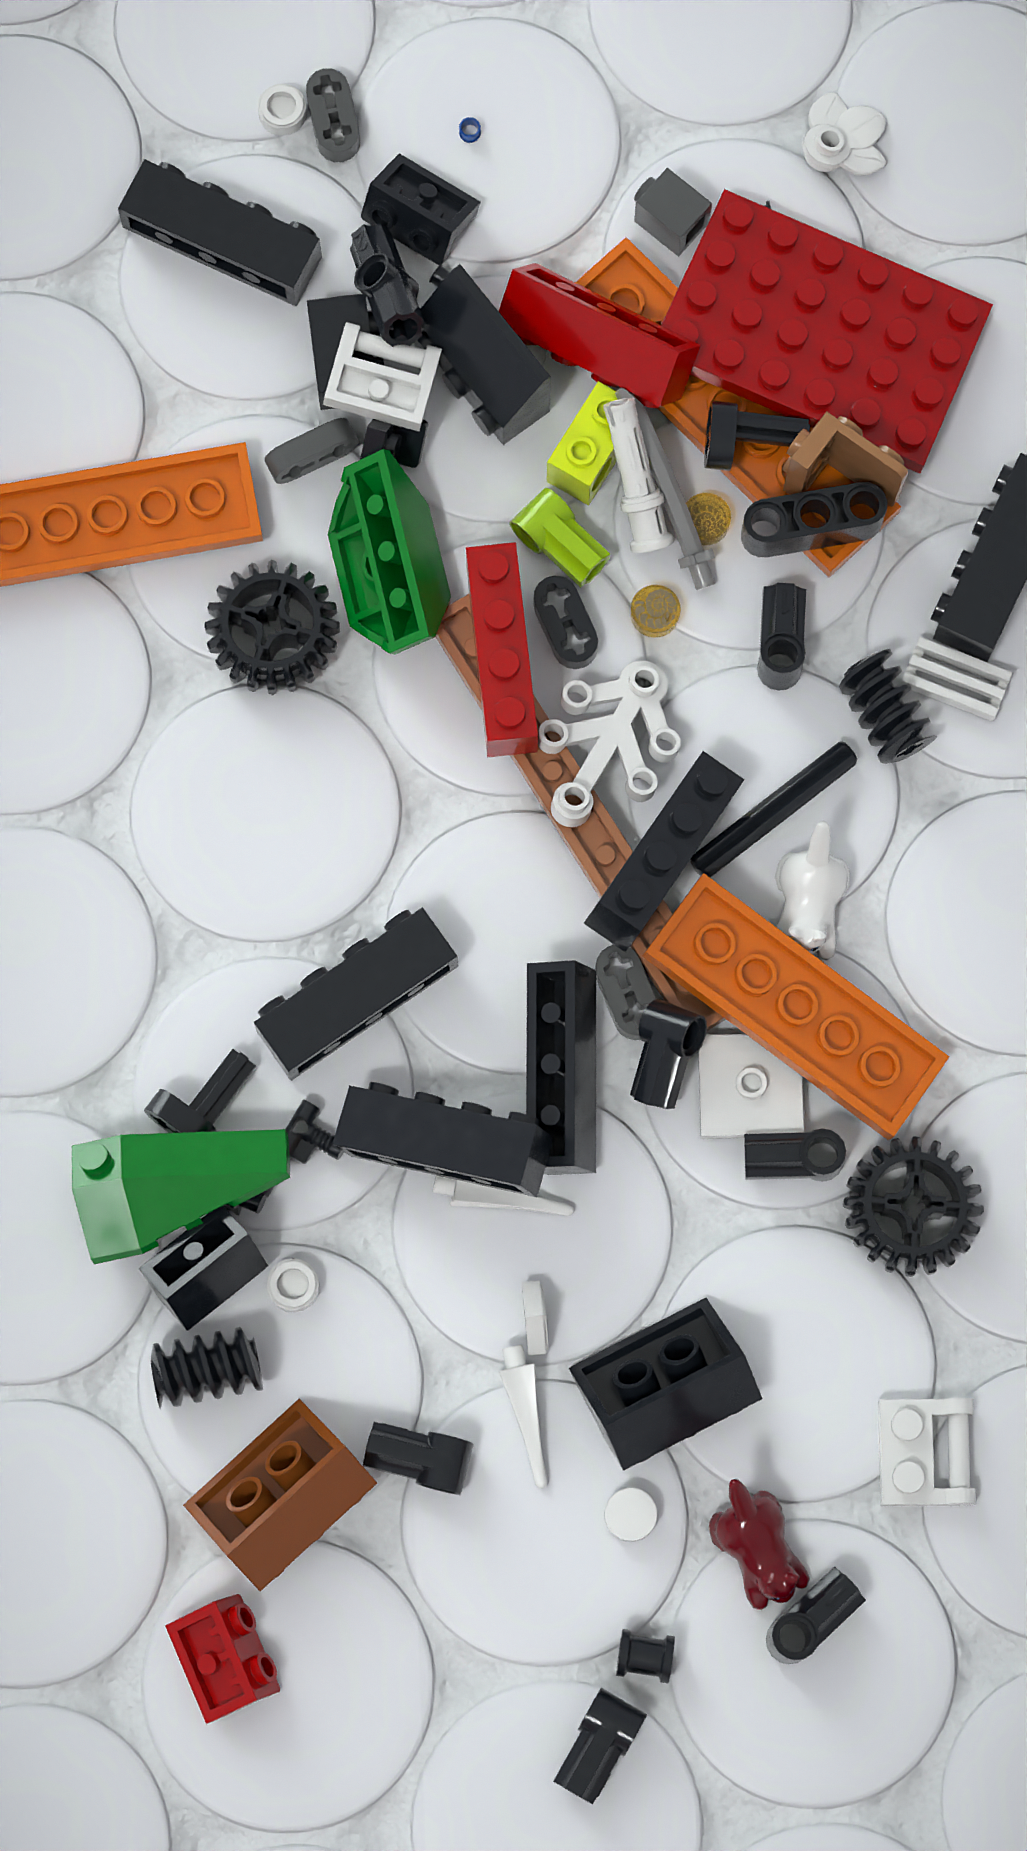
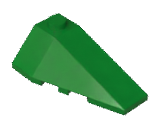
M285 1129L126 1134L72 1145V1192L90 1259L94 1265L144 1254L160 1246L157 1240L183 1226L189 1231L203 1223L200 1217L225 1204L237 1206L290 1178L289 1138Z

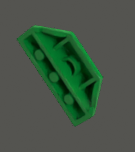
M382 449L344 467L341 477L343 485L335 502L327 535L349 626L368 640L379 645L387 653L396 655L435 638L451 599V593L429 504L391 452Z

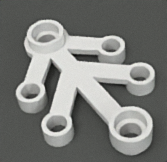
M648 661L632 662L623 668L618 680L591 686L583 681L573 680L564 686L560 703L567 713L580 715L585 713L589 706L621 701L614 714L566 725L557 719H549L541 724L538 731V746L548 754L559 753L566 746L597 740L573 782L560 785L554 793L551 802V813L559 824L566 827H577L588 820L593 807L591 791L616 749L627 778L625 784L627 795L637 802H645L653 797L658 779L651 769L645 767L631 726L639 710L651 737L648 750L653 759L662 763L670 762L677 756L681 745L679 735L674 730L668 728L660 705L668 689V680L663 670L654 663ZM635 679H645L652 686L642 688L637 685ZM579 693L584 697L585 701L575 703L569 699L568 694ZM548 731L556 732L560 735L561 740L551 742L546 739L544 734ZM666 740L671 743L673 749L668 751L662 750L657 746L656 742ZM643 779L648 782L650 788L640 790L634 786L633 781ZM565 796H577L582 800V803L577 806L570 805L565 800Z

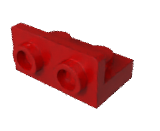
M240 1594L216 1600L165 1625L206 1724L280 1692V1686L276 1679V1666L272 1658L265 1653L256 1632L254 1614L244 1603Z

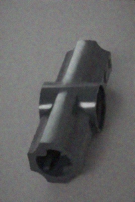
M381 223L375 226L363 224L351 234L353 241L350 252L357 268L354 276V285L367 297L382 339L392 347L404 344L411 346L423 336L421 327L424 323V318L416 300L419 293V285L406 273L391 232Z

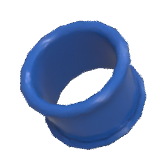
M467 117L460 122L459 135L463 141L473 143L479 139L481 125L477 119ZM467 125H473L477 128V132L473 135H467L462 129Z

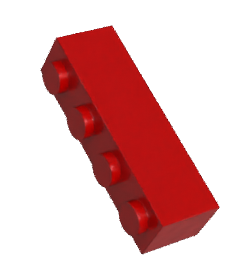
M537 263L512 269L498 311L525 345H538L550 351V357L556 362L567 366H579L591 372V378L596 382L599 381L609 387L619 386L633 393V396L643 406L650 408H660L682 399L701 346Z
M516 542L466 547V570L487 758L537 753L538 732Z

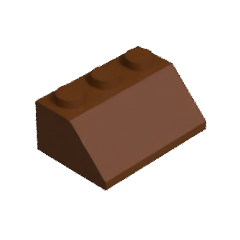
M299 1398L183 1506L226 1556L261 1592L273 1579L281 1575L285 1568L313 1542L317 1541L352 1506L356 1505L377 1482L348 1448Z

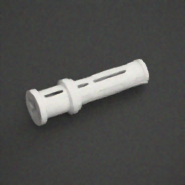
M623 398L604 404L603 409L609 424L611 440L625 495L621 498L620 507L622 512L627 513L633 536V541L629 544L630 549L633 553H644L674 543L673 533L667 532L661 504L665 501L664 494L660 492L659 488H655L651 476L635 398Z

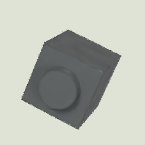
M668 167L657 179L649 177L634 196V201H636L634 222L678 257L710 221L712 202Z

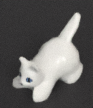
M820 821L811 835L808 851L790 852L784 855L778 863L775 879L778 890L783 892L785 903L777 928L813 955L817 952L820 958L828 960L834 956L836 950L835 906L843 898L850 886V870L846 862L829 854L830 827L827 822Z

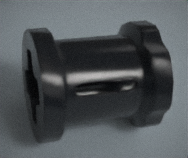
M622 1629L616 1676L624 1677L627 1672L659 1677L660 1683L669 1684L675 1636L667 1635L664 1640L633 1636L630 1630Z

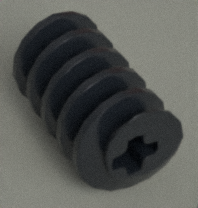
M890 649L871 654L851 666L844 674V679L839 685L842 694H854L848 703L850 709L853 712L864 711L858 719L859 725L862 729H873L868 736V741L871 746H883L877 756L880 763L884 764L904 760L928 746L938 737L930 736L923 738L921 735L931 723L929 718L912 719L911 716L921 706L919 700L908 703L902 701V698L911 690L910 684L893 685L892 681L902 672L900 666L886 669L883 667L882 664L892 655Z
M241 1327L235 1328L232 1344H228L222 1333L216 1331L212 1348H207L201 1336L195 1335L191 1352H186L181 1341L175 1339L171 1356L165 1355L159 1343L153 1344L151 1369L160 1409L164 1394L168 1396L174 1407L181 1406L184 1390L188 1391L195 1403L202 1402L205 1386H208L214 1398L220 1399L223 1397L225 1382L230 1384L236 1395L243 1394L246 1378L250 1379L257 1391L263 1390L255 1339L253 1337V1340H248Z

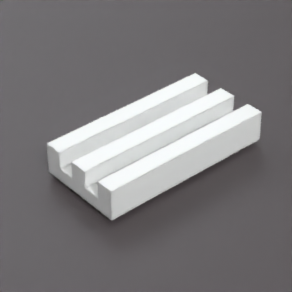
M919 636L900 685L909 683L912 691L994 721L1013 672ZM926 655L928 657L939 660L951 666L957 667L964 671L970 672L977 676L996 682L997 686L991 685L989 683L983 682L976 678L957 672L945 666L922 658V656ZM920 670L954 685L992 698L990 704L915 676L916 671Z

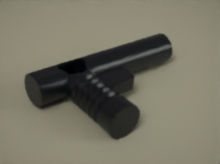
M304 1099L285 1129L289 1138V1159L293 1158L302 1164H306L314 1150L319 1147L320 1151L323 1150L324 1153H328L329 1156L339 1160L344 1152L332 1145L335 1135H331L330 1132L327 1133L326 1130H322L321 1127L318 1128L313 1123L320 1109ZM301 1120L305 1121L308 1131L305 1133H294L293 1129L296 1124ZM274 1187L262 1193L266 1194L268 1198Z

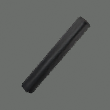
M843 741L835 744L697 851L690 861L694 870L700 876L704 873L711 878L854 767L857 761L854 751Z

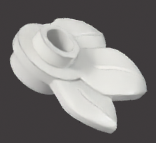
M827 93L812 105L808 113L810 129L807 131L802 143L805 160L812 168L822 172H829L842 167L855 175H870L886 165L883 155L873 146L885 129V117L882 113L869 106H854L847 109L837 93Z

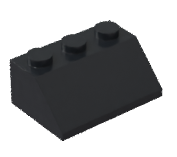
M461 264L451 270L420 308L424 318V323L421 327L423 336L414 342V345L423 349H427L428 345L442 349L438 365L445 372L442 374L445 385L457 399L464 396L474 408L471 414L482 432L487 436L494 433L502 445H504L550 412L551 376Z
M707 1298L569 1367L570 1373L598 1428L623 1471L763 1399L745 1354Z

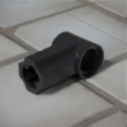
M776 583L775 585L764 586L762 590L760 654L757 671L758 677L764 685L778 691L787 690L798 682L806 654L804 646L806 589L800 588L793 583ZM775 654H783L791 658L794 664L785 668L777 667L771 663L769 657Z
M660 999L653 1000L646 1007L639 1024V1037L645 1043L630 1092L634 1100L663 1109L675 1108L688 1059L698 1053L706 1037L707 1021L704 1016Z
M822 1128L807 1133L744 1134L745 1180L811 1178L812 1180L823 1182L832 1180L839 1175L844 1166L846 1156L845 1143L839 1134L829 1129ZM825 1143L833 1147L836 1151L837 1159L828 1167H817L811 1163L807 1152L815 1144Z
M373 1422L365 1450L363 1467L414 1479L416 1484L423 1487L461 1495L474 1444L445 1434L428 1432V1435H424L389 1424Z
M833 1567L789 1610L772 1623L766 1635L768 1651L773 1658L781 1663H799L812 1655L815 1649L849 1618L866 1599L862 1596L858 1587L836 1567ZM783 1625H796L803 1631L805 1645L801 1652H790L782 1646L779 1634Z
M600 1688L578 1728L580 1734L553 1782L593 1805L609 1779L620 1755L624 1757L647 1714L605 1689Z

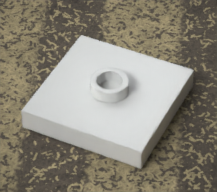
M746 1034L706 1035L698 1051L700 1139L744 1138V1134L804 1133L802 1076Z

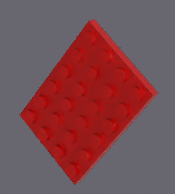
M724 189L661 326L701 345L690 375L784 416L809 419V424L812 428L817 425L826 411L837 419L840 416L845 417L861 429L864 438L878 448L880 445L891 448L901 456L907 469L920 474L993 304Z

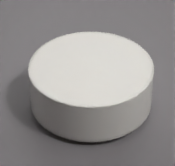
M275 84L268 87L258 100V114L262 126L270 133L280 136L290 135L298 131L303 126L307 116L306 102L303 94L296 87L289 84Z
M283 1260L273 1267L268 1276L267 1290L273 1303L284 1311H303L315 1302L319 1294L318 1276L313 1267L303 1260Z
M624 1488L617 1491L609 1499L605 1508V1522L609 1531L618 1539L628 1542L638 1541L645 1538L653 1530L657 1521V1507L654 1500L645 1491L638 1488Z

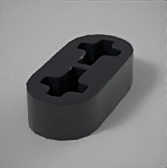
M562 576L546 577L539 582L534 591L533 606L535 614L558 662L570 669L585 668L592 663L597 654L598 637L596 630L574 584ZM555 590L558 596H568L564 600L565 617L560 618L553 605L544 606L547 602L549 591ZM571 627L578 640H588L584 643V653L577 655L573 649L564 650L568 639L566 628Z

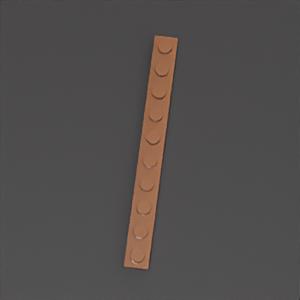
M467 594L447 606L435 637L482 710L470 597ZM534 696L538 732L541 724L549 720ZM548 731L544 734L546 739L551 742L561 740L560 735L556 732ZM538 746L537 753L510 755L601 899L633 852L594 789L591 791L593 807L588 820L584 824L577 827H566L559 824L552 816L551 802L556 789L564 783L573 782L580 770L579 765L567 746L556 754H548ZM565 796V800L570 805L577 806L582 803V800L577 796ZM662 900L630 947L640 958L643 968L663 1000L704 1016L707 1021L708 1031L726 1019L642 957L672 915L667 904Z

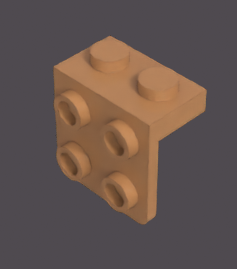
M827 411L811 432L802 429L787 451L790 457L782 469L787 473L783 491L789 495L806 492L825 466L829 464L855 483L870 482L877 485L884 491L887 505L891 507L899 499L908 475L904 461L898 453L884 445H880L878 448L863 437V432L854 422L841 416L837 419Z

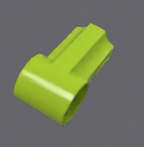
M544 488L509 522L513 532L530 550L537 554L543 552L580 588L590 583L610 560V553L575 521V515L570 507L559 495L549 488Z

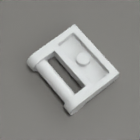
M346 322L323 405L420 431L442 349L428 345L427 349L405 344L392 347L382 337L360 331L361 326ZM356 350L420 368L421 370L419 375H415L352 356Z
M973 1399L878 1400L880 1506L976 1505V1488H970L968 1416L973 1415ZM932 1417H947L949 1488H934Z

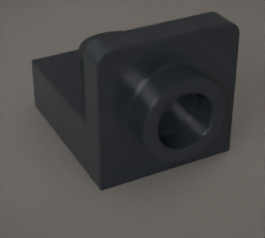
M373 419L366 429L360 460L382 449H386L391 452L399 464L416 468L421 462L428 422L423 419L420 431H415Z

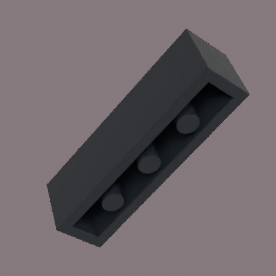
M144 159L118 207L124 229L294 306H297L322 258L320 238L316 237V233L306 225L295 221L287 224L274 218L272 213L260 204L247 202L245 205L230 198L229 194L216 184L204 182L201 185L186 178L180 169L169 163L161 162L157 165Z
M1021 452L1013 468L1004 464L992 489V492L1000 495L993 510L983 507L971 533L979 537V540L972 553L963 549L951 577L959 580L952 596L944 592L942 593L930 618L938 623L933 636L934 640L985 662H988L1027 581V455Z
M702 751L583 924L626 953L745 779Z
M423 907L413 914L409 910L397 914L385 924L384 928L387 932L372 942H369L367 938L356 942L342 954V957L345 959L343 962L329 971L325 967L315 970L301 981L300 985L303 989L287 1000L283 995L278 996L258 1011L260 1018L253 1022L255 1029L291 1081L458 967V956Z
M576 960L527 963L526 1114L539 1119L538 1126L554 1138L544 1171L546 1175L596 1173V970Z
M370 1082L368 1089L349 1085L332 1145L349 1156L532 1197L538 1196L554 1139L538 1126L539 1119L519 1112H509L508 1119L492 1116L490 1108L471 1102H462L461 1109L445 1106L443 1098L424 1092H416L414 1099L398 1096V1089L376 1082Z

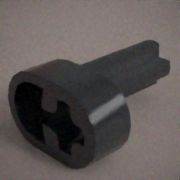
M712 400L709 406L706 426L704 468L730 471L734 458L735 441L790 447L802 429L810 430L809 419L738 411L737 403Z
M232 1049L189 1106L170 1092L159 1089L144 1109V1112L168 1133L217 1132L213 1126L214 1122L255 1070L256 1065L249 1061L246 1055Z

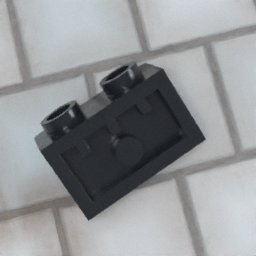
M399 153L370 183L361 218L372 226L381 223L391 232L395 240L435 264L441 265L448 257L453 240L477 215L481 202Z

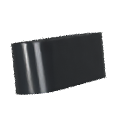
M859 482L761 499L751 504L746 510L741 529V542L750 554L756 557L767 558L865 541L873 538L880 531L887 510V498L884 491L877 485L870 482ZM857 504H865L874 511L875 516L869 519H860L851 512L850 508ZM809 512L817 513L825 519L826 524L819 528H812L807 526L801 517ZM759 521H767L776 527L777 532L771 536H761L753 530L752 525Z

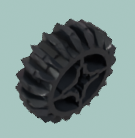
M271 560L267 565V573H259L258 566L255 563H251L248 566L250 577L244 579L238 572L233 571L230 577L234 589L219 585L216 592L222 602H209L207 607L208 613L215 619L205 622L204 628L207 634L214 636L207 642L210 653L219 654L215 660L219 670L231 668L229 677L235 684L242 681L248 675L247 687L252 692L259 688L261 681H265L268 693L274 695L277 692V682L282 681L286 682L289 692H294L297 689L295 677L299 675L305 682L312 683L314 681V674L310 667L311 665L318 669L326 670L329 664L328 659L323 653L336 652L337 642L330 636L340 633V623L330 619L338 611L335 602L325 601L329 596L326 585H319L313 588L315 582L313 573L309 571L297 579V566L290 563L283 574L278 572L277 562ZM272 595L269 601L262 606L253 607L247 605L258 597ZM291 598L301 603L311 614L314 621L312 630L303 628L300 621L289 616V602ZM279 614L281 631L279 632L275 628L276 634H268L266 640L263 625L266 623L270 627L269 621H276ZM233 625L242 627L245 634H249L256 639L254 658L244 653L232 639ZM294 648L299 650L288 658L273 661L276 653L282 649Z
M917 1136L912 1137L909 1144V1152L904 1151L903 1144L899 1138L892 1139L890 1142L891 1157L880 1146L874 1147L871 1155L877 1166L861 1159L856 1168L866 1180L850 1177L846 1184L850 1190L860 1194V1196H849L843 1200L844 1208L859 1210V1214L852 1215L845 1220L846 1228L854 1229L862 1226L864 1232L860 1233L853 1240L855 1247H861L868 1241H871L875 1247L869 1252L867 1260L873 1263L882 1252L889 1256L885 1264V1271L889 1273L895 1270L899 1260H904V1271L907 1277H913L916 1274L917 1261L922 1262L927 1275L934 1274L937 1271L935 1256L946 1267L952 1266L956 1260L949 1247L965 1254L971 1246L961 1233L968 1236H976L980 1231V1226L968 1220L967 1217L981 1216L984 1212L982 1205L968 1203L967 1199L976 1197L982 1191L979 1184L964 1186L962 1182L973 1173L971 1166H965L956 1172L951 1166L957 1161L959 1153L953 1150L945 1160L937 1157L941 1149V1142L936 1140L932 1142L927 1153L921 1152L922 1142L921 1138ZM907 1167L902 1191L892 1194L886 1193L884 1197L872 1196L874 1186L881 1177L895 1169ZM922 1169L934 1174L945 1184L953 1201H947L946 1197L934 1195L928 1190L925 1185V1173H922ZM914 1188L913 1196H917L920 1199L917 1204L923 1202L925 1209L921 1210L912 1225L913 1218L906 1215L909 1209L903 1211L901 1204L906 1202ZM873 1212H878L880 1216L890 1217L898 1222L901 1227L904 1245L892 1240L881 1230L874 1218ZM942 1216L953 1217L951 1228L945 1237L933 1244L920 1247V1236L923 1231L924 1222L933 1219L940 1220Z

